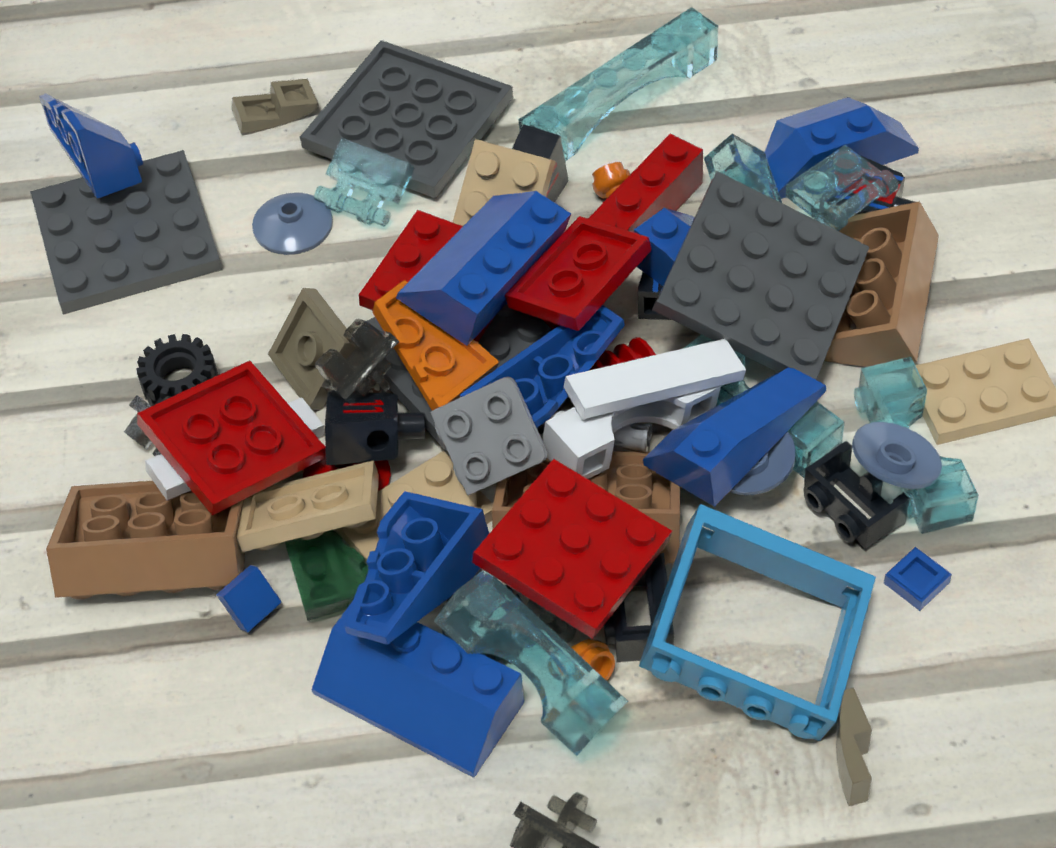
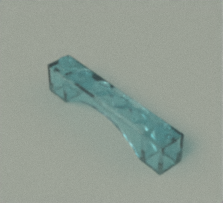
M693 7L689 8L518 119L519 132L523 124L560 135L565 161L578 152L597 125L618 104L636 91L665 78H691L717 61L718 25Z

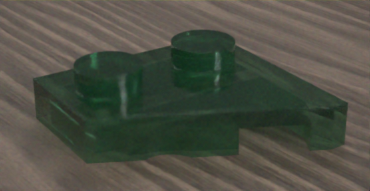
M334 530L325 531L322 535L313 539L297 538L285 541L307 621L346 610L354 600L358 585L365 581L368 572L366 559L354 548L346 546L343 543L342 537Z

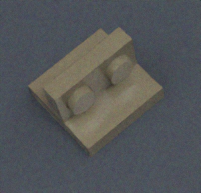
M302 288L268 353L271 360L300 398L302 397L312 410L322 409L327 401V391H332L336 383L346 384L350 377L361 372L375 374L363 359L358 357V361L354 360L355 364H351L352 368L348 367L345 375L341 374L342 378H338L339 382L335 381L332 389L326 386L329 385L328 381L332 382L335 374L339 375L338 371H342L341 367L345 368L348 360L352 361L351 357H355L354 353H357L354 350L358 342L317 289Z

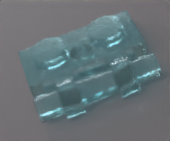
M341 138L325 173L331 179L338 182L332 189L320 185L315 191L314 199L326 204L327 209L336 213L345 211L355 215L357 221L367 225L376 223L385 227L390 220L391 214L389 211L381 209L384 200L399 204L415 168L408 162ZM354 188L368 193L367 197L362 201L351 197Z

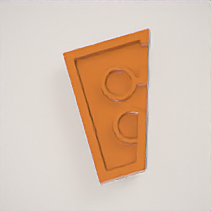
M404 280L374 303L372 313L433 411L460 398L461 393L496 370L499 361L474 339L466 346L396 299L398 292L408 283Z

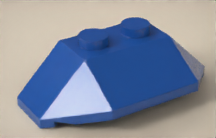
M846 97L777 120L759 164L757 175L772 198L780 200L830 183L846 150L885 165L918 154L919 147L899 121L867 104Z

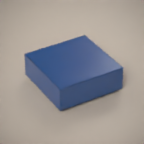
M914 547L885 574L884 584L917 610L921 611L950 583L952 574L918 548Z
M249 565L216 594L240 630L249 632L282 603L259 568Z

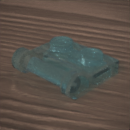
M844 145L786 185L785 197L815 220L839 231L847 226L849 218L881 196L888 197L898 190V181L890 171H880L847 145ZM864 184L867 185L839 206L835 205Z

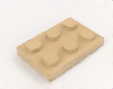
M475 139L453 223L464 226L496 195L537 191L546 197L556 161Z
M1029 338L906 368L905 380L936 445L1056 416V388Z
M442 451L378 491L375 519L369 520L366 524L357 528L341 527L337 528L336 531L367 566L366 562L370 551H375L379 540L377 530L380 521L404 491L483 509L486 524L492 521L493 503L480 490L467 496L464 487L455 475L451 458Z
M374 460L270 486L244 499L236 536L242 552L253 549L265 551L278 546L281 542L297 538L313 539L322 535L325 531L341 527L357 528L366 524L369 520L375 519L379 474Z

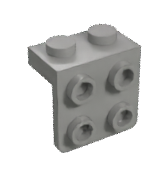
M511 377L501 378L430 411L435 422L437 435L446 446L453 462L455 475L464 487L467 496L535 466L547 458V450L518 385Z

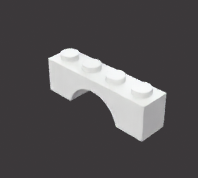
M721 386L586 419L580 417L575 407L567 411H559L549 420L545 421L542 441L547 450V458L550 462L555 459L589 479L609 469L615 442L614 433L626 425L640 422L656 423L674 430L716 407Z

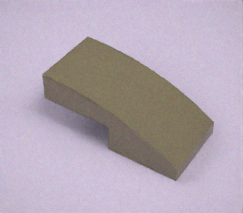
M298 79L271 82L270 94L232 97L231 109L240 133L244 134L275 128L298 120L317 110L318 102L309 80Z
M854 688L844 690L836 739L838 772L848 806L868 801L872 780L862 756L868 753L872 728Z

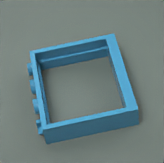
M700 504L683 535L639 667L651 671L660 680L677 682L697 690L699 695L708 700L723 701L740 708L751 718L769 720L786 727L797 737L820 741L837 721L876 576ZM697 548L842 607L815 704L665 642Z

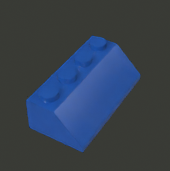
M537 191L493 196L398 292L396 299L468 346L506 305L505 294L565 232L571 213Z
M352 601L331 630L311 689L312 693L475 778L524 704L522 674L419 622L415 623L388 645L347 634L344 626L353 603Z

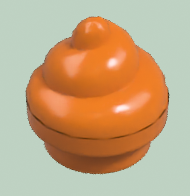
M621 162L609 163L598 168L592 174L594 178L592 183L594 192L597 196L607 199L630 175V171L624 169Z
M582 640L578 644L573 645L567 652L568 673L571 679L581 686H601L608 681L614 671L615 658L608 646L599 640Z

